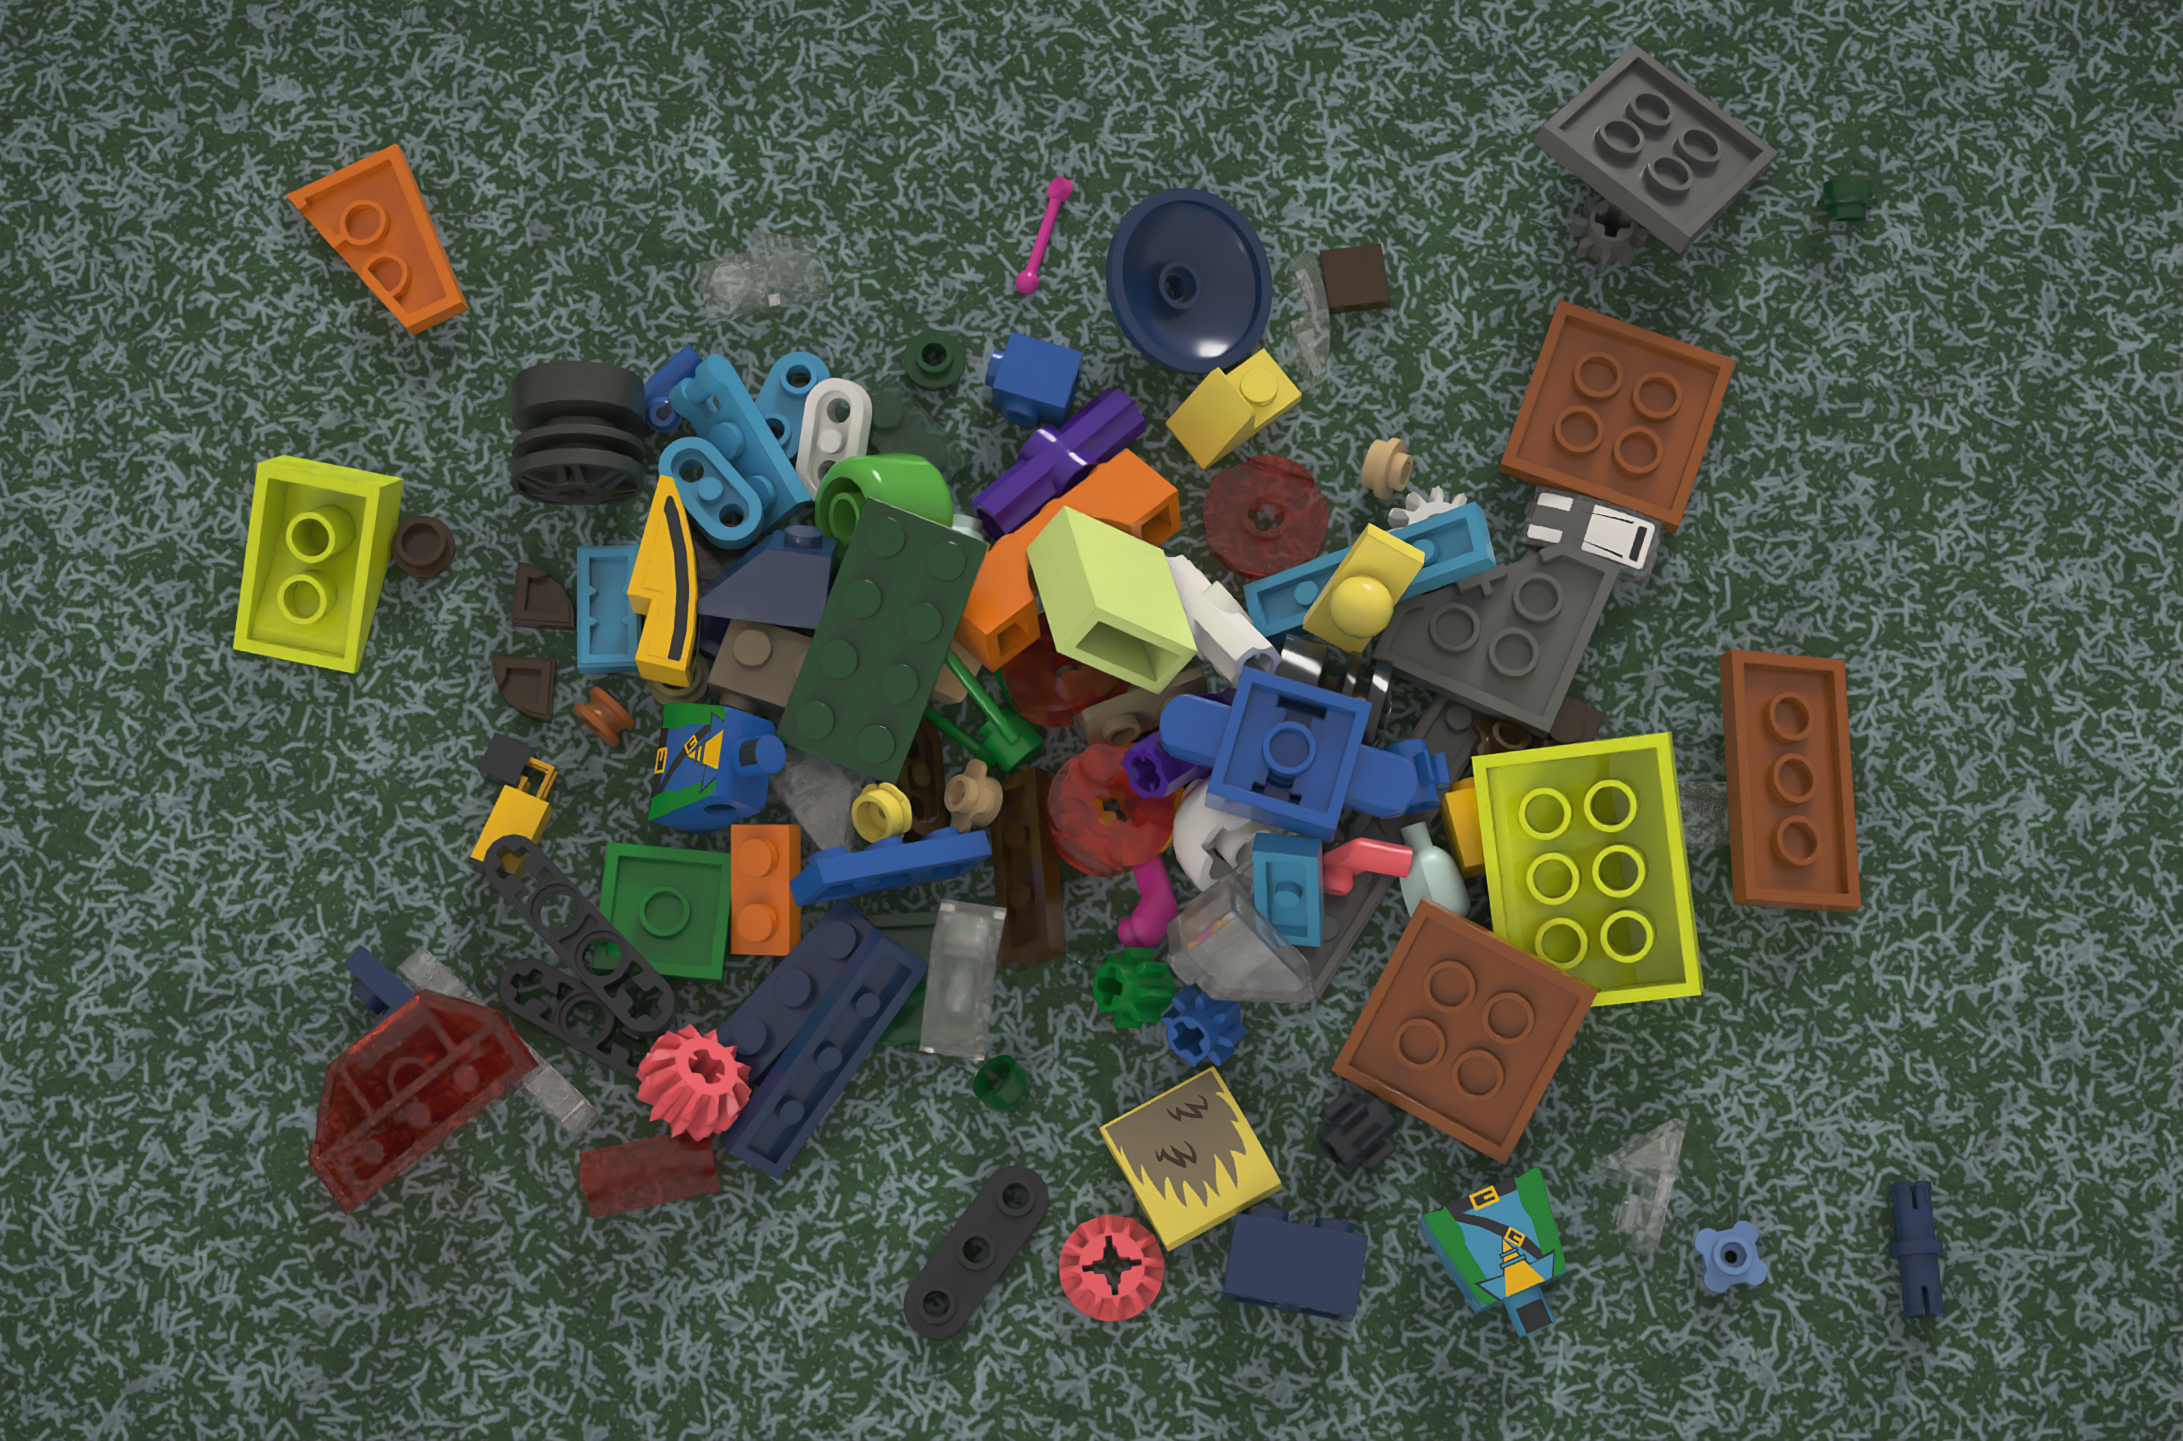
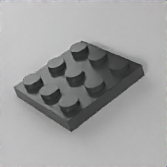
M1635 44L1542 126L1533 142L1552 156L1560 165L1569 169L1603 195L1607 201L1616 205L1649 230L1657 239L1666 243L1679 254L1769 169L1779 153Z

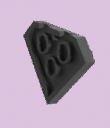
M1560 542L1540 549L1537 555L1506 566L1502 563L1495 568L1458 580L1454 585L1423 596L1419 594L1395 604L1392 617L1381 634L1369 665L1375 667L1377 658L1393 661L1391 674L1500 721L1505 720L1515 723L1522 730L1546 740L1622 566L1566 542Z

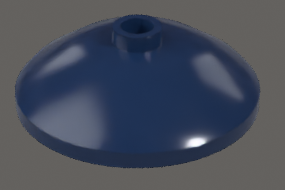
M1192 188L1169 189L1156 193L1136 204L1123 217L1113 234L1106 260L1108 297L1119 326L1140 353L1155 364L1170 371L1189 375H1201L1210 373L1217 367L1220 369L1227 368L1245 357L1252 350L1268 322L1272 304V276L1265 249L1258 235L1237 209L1222 198L1209 192ZM1164 281H1167L1174 290L1172 299L1165 290Z

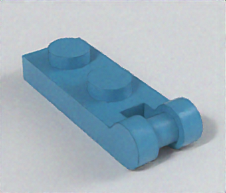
M712 354L697 366L695 370L696 376L693 379L684 378L670 390L669 401L679 415L689 419L699 438L710 442L756 492L761 501L764 514V525L759 536L768 534L784 524L808 504L812 498L733 366L724 357ZM712 395L716 396L722 406L720 410L716 408L712 401Z

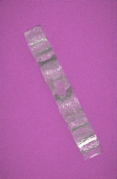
M419 946L396 968V972L402 980L464 1039L466 1034L471 1037L466 1041L508 1081L511 1082L514 1077L517 1081L512 1084L569 1138L577 1142L601 1118L596 1109L575 1087L424 947Z

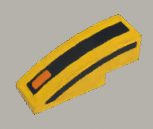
M660 475L627 590V596L633 613L647 616L635 656V662L641 678L691 689L699 651L701 614H696L697 601L701 595L699 567L687 515L673 477Z

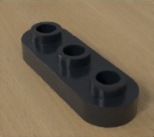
M1007 1166L995 1172L983 1186L905 1294L904 1314L909 1326L917 1335L932 1341L947 1340L957 1335L973 1316L1047 1213L1049 1205L1048 1189L1038 1173L1025 1166ZM1012 1187L1024 1189L1029 1196L1027 1204L1020 1209L1007 1207L1003 1201V1196L1008 1189ZM973 1240L983 1241L990 1250L988 1257L980 1263L968 1261L963 1254L965 1246ZM932 1294H942L950 1302L948 1311L940 1317L930 1316L924 1310L925 1300Z

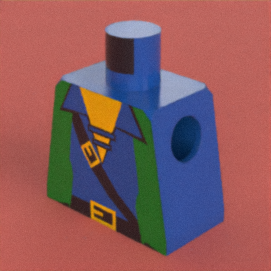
M679 702L665 703L647 820L685 833L703 836L760 813L766 804L769 776L779 772L786 760L785 747L781 740L775 736L776 729L773 722L727 706Z

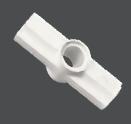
M1183 555L1166 557L1198 650L1195 657L1204 666L1210 663L1216 672L1235 690H1237L1244 666L1276 675L1282 657L1273 645L1253 626L1254 624L1232 595L1218 581L1211 584L1205 575L1196 569L1192 562L1188 561Z

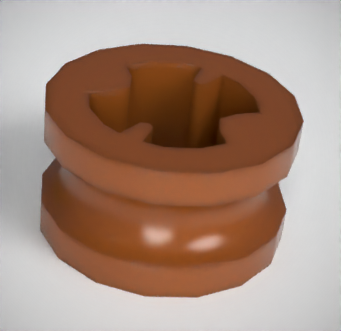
M594 686L589 691L590 701L586 705L578 703L572 710L585 726L607 745L615 748L620 743L618 739L619 733L624 729L631 731L636 726V722L617 701L599 687Z

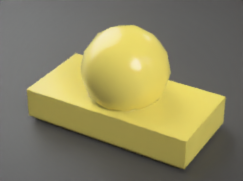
M1368 523L1304 616L1303 629L1350 654L1352 651L1362 653L1371 638L1387 627L1394 612L1393 607L1424 565L1425 553Z

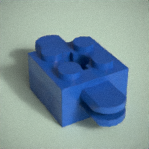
M1244 666L1232 706L1191 694H1183L1174 697L1167 703L1160 715L1159 738L1162 748L1172 757L1213 769L1205 798V807L1307 837L1321 838L1324 842L1332 843L1342 807L1384 819L1399 817L1409 808L1417 792L1418 776L1415 766L1410 760L1401 755L1361 744L1373 704L1367 701Z

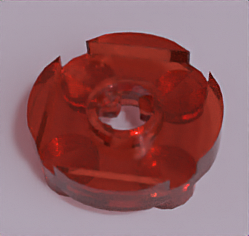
M1270 454L1248 457L1247 462L1237 464L1230 470L1227 467L1213 480L1204 500L1202 527L1208 550L1229 571L1256 581L1312 561L1322 547L1329 520L1325 498L1323 500L1321 491L1314 484V477L1299 463L1282 456ZM1264 504L1275 507L1274 517L1283 521L1278 528L1270 527L1267 532L1256 529L1255 522L1247 517L1249 511L1260 512Z
M1045 611L1038 614L1041 637L1001 667L1006 690L1011 696L1013 705L1018 713L1031 722L1049 727L1075 725L1074 716L1082 715V711L1088 707L1125 694L1130 686V683L1057 652ZM1077 665L1080 668L1079 670H1067L1062 676H1056V670L1060 667Z
M1094 744L1083 753L1069 759L1050 783L1043 805L1044 818H1047L1048 828L1053 835L1051 841L1058 854L1076 869L1097 877H1115L1117 873L1137 871L1147 866L1168 842L1175 819V791L1163 799L1154 796L1144 800L1129 787V778L1122 766L1123 758L1128 749L1111 747L1106 744ZM1109 798L1117 800L1121 804L1120 810L1125 814V822L1115 819L1109 826L1103 825L1098 821L1101 810L1093 805L1094 800L1107 801Z

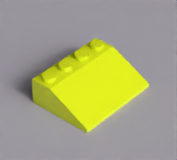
M1672 732L1472 756L1493 933L1598 988L1599 991L1590 1007L1701 995L1704 985Z

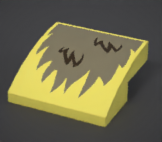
M1214 1066L1099 1128L1111 1154L1133 1188L1143 1212L1168 1252L1231 1218L1236 1213L1242 1212L1283 1189L1282 1183L1260 1142Z

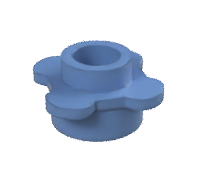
M1738 1221L1732 1229L1716 1232L1711 1228H1705L1696 1235L1694 1248L1701 1254L1702 1266L1705 1271L1703 1284L1711 1292L1723 1293L1729 1286L1743 1282L1750 1286H1757L1765 1280L1768 1269L1767 1265L1759 1259L1755 1245L1759 1234L1753 1224L1747 1221ZM1727 1251H1732L1736 1254L1737 1259L1734 1263H1728L1725 1260V1253Z

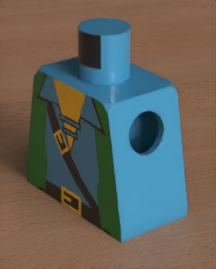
M1538 1166L1424 1214L1417 1223L1421 1233L1475 1314L1504 1303L1519 1338L1533 1334L1556 1323L1540 1287L1560 1279L1567 1272L1545 1183Z

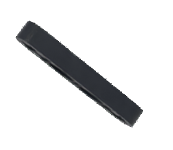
M517 834L502 836L495 840L487 849L483 864L487 878L500 895L627 1029L636 1035L644 1037L658 1036L667 1031L676 1020L678 1003L677 997L666 980L533 841L526 836ZM509 852L517 858L523 856L526 852L530 854L524 864L530 874L540 884H542L547 874H551L554 877L553 880L538 887L526 905L522 904L519 900L531 894L528 888L513 874L507 876L504 880L500 878L505 871V866L501 859ZM553 896H568L576 902L577 914L571 925L558 930L545 926L541 921L540 914L544 903ZM603 941L615 944L621 951V961L618 968L606 976H596L588 972L585 968L584 959L589 948L597 942ZM635 966H638L643 971L631 978L637 987L649 997L657 991L663 994L657 1002L662 1013L655 1020H652L647 1015H642L637 1020L632 1018L631 1015L635 1013L637 1006L622 987L615 998H611L607 994L608 991L623 984Z

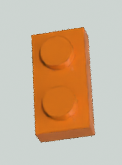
M731 824V954L787 956L801 941V906H796L789 884L801 872V824Z

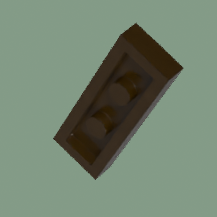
M1035 766L999 781L1003 791L1002 805L998 815L990 823L1001 967L1017 972L1067 954L1052 774Z

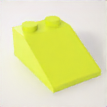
M287 455L259 462L257 464L233 649L349 673L358 672L392 554L391 543L397 530L404 478Z

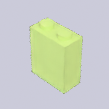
M1065 505L1026 548L1057 652L1158 695L1198 652L1163 549Z

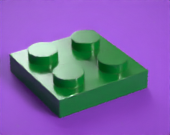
M607 842L599 911L665 980L723 985L731 924V853ZM607 941L597 942L594 944L591 966L593 972L606 975L613 973L621 961L619 947ZM635 966L629 977H634L643 971L638 966Z

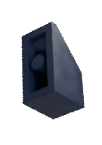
M806 525L788 526L785 528V531L775 530L707 582L697 601L696 614L816 629L835 582L839 538L825 537L821 529Z

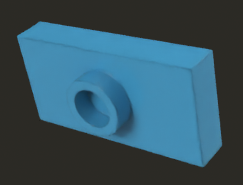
M640 544L577 547V668L580 674L639 672L635 656L643 632V615L633 613L627 596V590Z

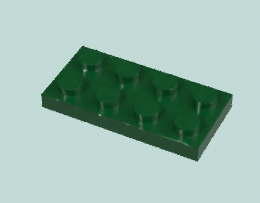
M868 496L775 736L782 743L882 782L897 786L991 544Z

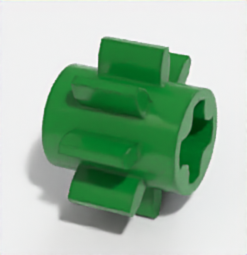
M1126 946L1124 954L1108 953L1106 955L1107 962L1099 967L1093 982L1094 997L1100 1006V1012L1115 1013L1114 1022L1115 1027L1141 1029L1144 1022L1159 1023L1161 1021L1160 1013L1170 1006L1174 996V980L1171 972L1168 970V963L1152 962V948Z

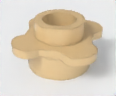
M979 759L969 761L965 772L954 776L946 784L944 803L952 815L950 826L957 827L959 834L968 833L972 825L978 827L989 825L998 815L1002 805L1003 791L1001 784L997 779L986 776L987 765Z

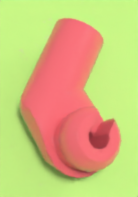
M1364 837L1353 839L1322 856L1323 892L1337 896L1347 895L1353 888V876L1365 871L1407 878L1411 867L1413 849L1411 846Z

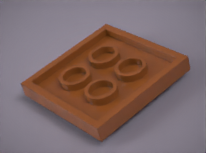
M1559 299L1498 472L1580 501L1636 517L1653 524L1654 527L1675 534L1680 525L1736 360Z
M1423 896L1331 1071L1506 1165L1599 989Z

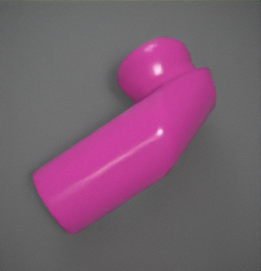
M1162 857L1148 858L1132 866L1142 899L1133 910L1131 917L1121 919L1118 924V937L1125 948L1126 946H1145L1147 948L1156 946L1163 940L1176 918L1178 911L1177 902Z

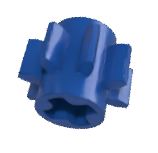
M1423 739L1400 741L1381 749L1406 757L1414 764L1418 776L1417 792L1409 808L1401 815L1425 812L1440 805L1438 791L1447 790L1448 783L1451 782L1445 752L1430 755L1427 741Z
M1216 984L1210 985L1200 995L1193 986H1187L1172 999L1174 1007L1161 1017V1022L1168 1026V1047L1181 1058L1190 1061L1192 1067H1196L1207 1056L1215 1065L1220 1066L1235 1052L1234 1045L1247 1034V1029L1239 1025L1241 1021L1239 1002L1235 1001L1227 993L1218 990Z

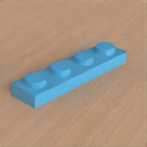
M1475 501L1389 532V534L1425 553L1424 565L1398 602L1497 567L1485 513ZM1353 546L1243 585L1248 614L1254 624L1253 626L1273 647L1285 643L1287 633L1299 637L1310 634V632L1303 629L1304 616Z

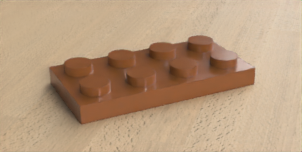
M1736 649L1727 651L1719 656L1734 905L1844 913L1861 908L1845 661L1841 659Z

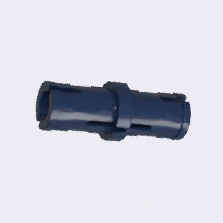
M1909 1181L1888 1185L1889 1193H1891L1896 1243L1890 1245L1891 1259H1898L1903 1301L1902 1317L1905 1319L1919 1318V1315L1924 1314L1921 1290L1923 1292L1925 1317L1946 1315V1310L1943 1307L1938 1257L1944 1255L1943 1241L1936 1240L1930 1191L1932 1190L1931 1182L1916 1181L1915 1186H1911L1913 1208Z

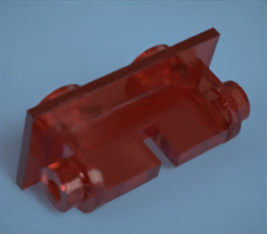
M684 1131L674 1137L669 1134L579 1153L581 1168H579L580 1182L583 1193L587 1196L590 1218L721 1192L711 1134L696 1142L688 1131Z

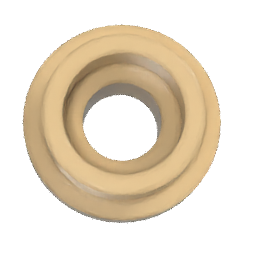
M1391 438L1388 442L1377 439L1370 446L1362 468L1361 484L1364 488L1373 490L1376 498L1388 500L1394 490L1402 492L1405 489L1413 467V457L1406 454L1405 441L1398 438Z

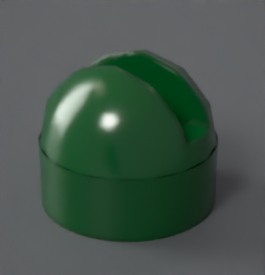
M999 1055L989 1060L978 1071L973 1081L974 1094L988 1108L995 1112H1016L1020 1109L1017 1103L1023 1097L1028 1099L1030 1096L1031 1081L1026 1071L1009 1055Z

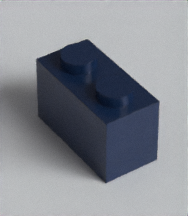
M1250 1206L1249 1215L1236 1213L1220 1299L1349 1323L1352 1322L1357 1311L1368 1236L1353 1234L1354 1224L1338 1219L1315 1218L1314 1227L1288 1222V1212L1271 1207Z

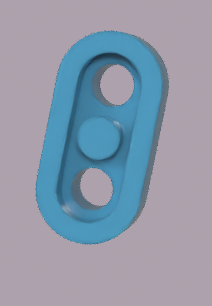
M792 352L778 359L772 366L754 402L769 427H778L784 431L782 438L777 441L791 464L797 461L804 408L808 394L818 383L830 379V373L825 363L817 356L807 352ZM800 373L809 376L811 379L802 388L792 387L788 383L793 375Z
M698 437L677 439L664 449L658 463L659 475L673 477L687 517L715 546L728 550L740 549L754 542L760 535L764 525L761 501L756 492L710 442ZM690 469H699L704 473L701 479L696 482L690 483L682 480L683 474ZM730 513H738L744 517L743 521L735 527H726L721 523L722 519Z

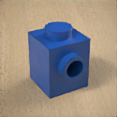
M1011 331L1005 351L994 350L985 377V385L992 387L993 408L1002 410L1001 415L1006 420L1020 426L1034 427L1040 421L1061 427L1067 422L1083 373V352Z

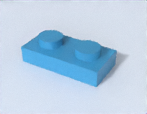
M1256 832L1252 848L1256 941L1321 947L1324 933L1322 839Z

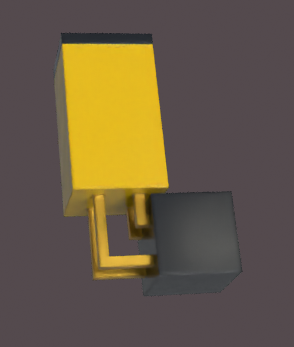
M496 732L477 770L483 779L504 788L468 861L473 871L486 876L483 864L485 853L490 845L500 837L517 834L526 836L538 845L553 813L546 799L558 776V772L555 771L556 767L537 760V755L532 747ZM532 768L546 774L536 797L527 794L531 785L527 781ZM510 852L504 855L501 861L505 866V871L500 878L504 880L507 876L513 874L521 881L526 870L524 863L530 854L526 852L519 858L513 856Z

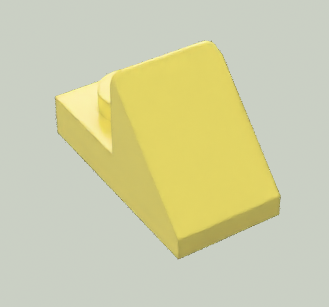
M1263 348L1227 375L1219 367L1211 371L1168 419L1165 425L1204 472L1299 403L1302 394Z

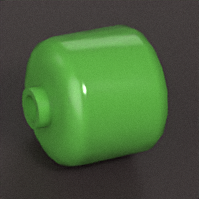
M896 453L852 456L834 463L821 479L815 497L814 521L816 528L821 529L825 537L839 538L836 565L838 570L868 496L953 529L954 510L950 490L941 472L926 458L913 454Z

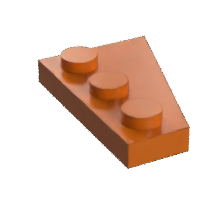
M393 144L286 195L412 335H416L469 310L407 158L397 144Z

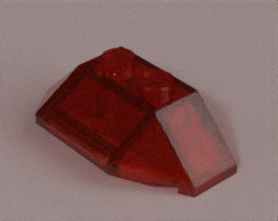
M423 989L327 1065L317 1112L315 1141L311 1142L307 1162L344 1214L347 1215L434 1156L520 1089L539 1067V1064L501 1011L430 989Z

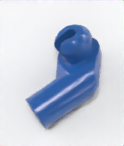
M689 344L645 383V422L648 427L656 432H672L682 423L683 417L671 406L669 392L684 378L693 379L696 376L695 370L697 366L704 361Z

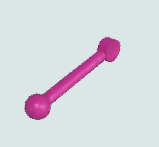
M1062 176L1056 177L1048 187L1047 195L1050 201L1026 269L1020 272L1015 279L1016 288L1020 293L1032 294L1039 286V279L1036 275L1061 203L1068 199L1073 188L1072 183Z

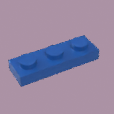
M947 827L928 833L921 838V841L904 844L902 837L895 836L876 841L867 846L865 851L848 854L844 846L824 849L811 855L808 858L810 865L793 878L789 884L798 907L956 878L968 874L991 856L992 851L985 830L959 834L957 827Z

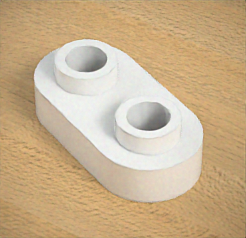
M840 378L823 380L813 387L806 399L795 471L811 496L812 501H815L821 479L832 463H837L852 456H866L872 418V404L867 392L860 385L852 381ZM846 400L850 406V415L844 422L840 423L836 418L835 410L840 402Z

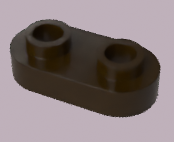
M925 716L919 727L899 782L895 786L905 794L911 805L912 825L908 832L903 833V841L909 843L921 841V838L928 833L944 828L948 816V809L944 803L946 786L942 743L935 726Z

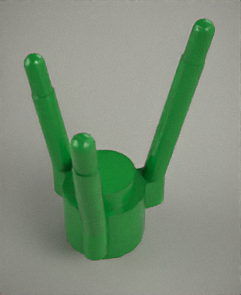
M950 648L945 660L946 665L989 718L978 731L985 741L981 743L932 706L928 705L924 716L936 728L974 754L977 759L984 761L987 765V771H990L998 764L1005 774L1008 775L1043 747L1045 741L1037 733L1042 726L1028 710L1004 665L993 674L1014 714L1008 707L1002 710L999 709L958 655Z

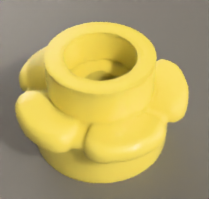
M883 782L879 786L876 783L867 785L852 805L851 814L854 826L858 833L870 843L895 836H900L903 839V833L908 832L911 828L912 813L910 802L904 793L890 783Z

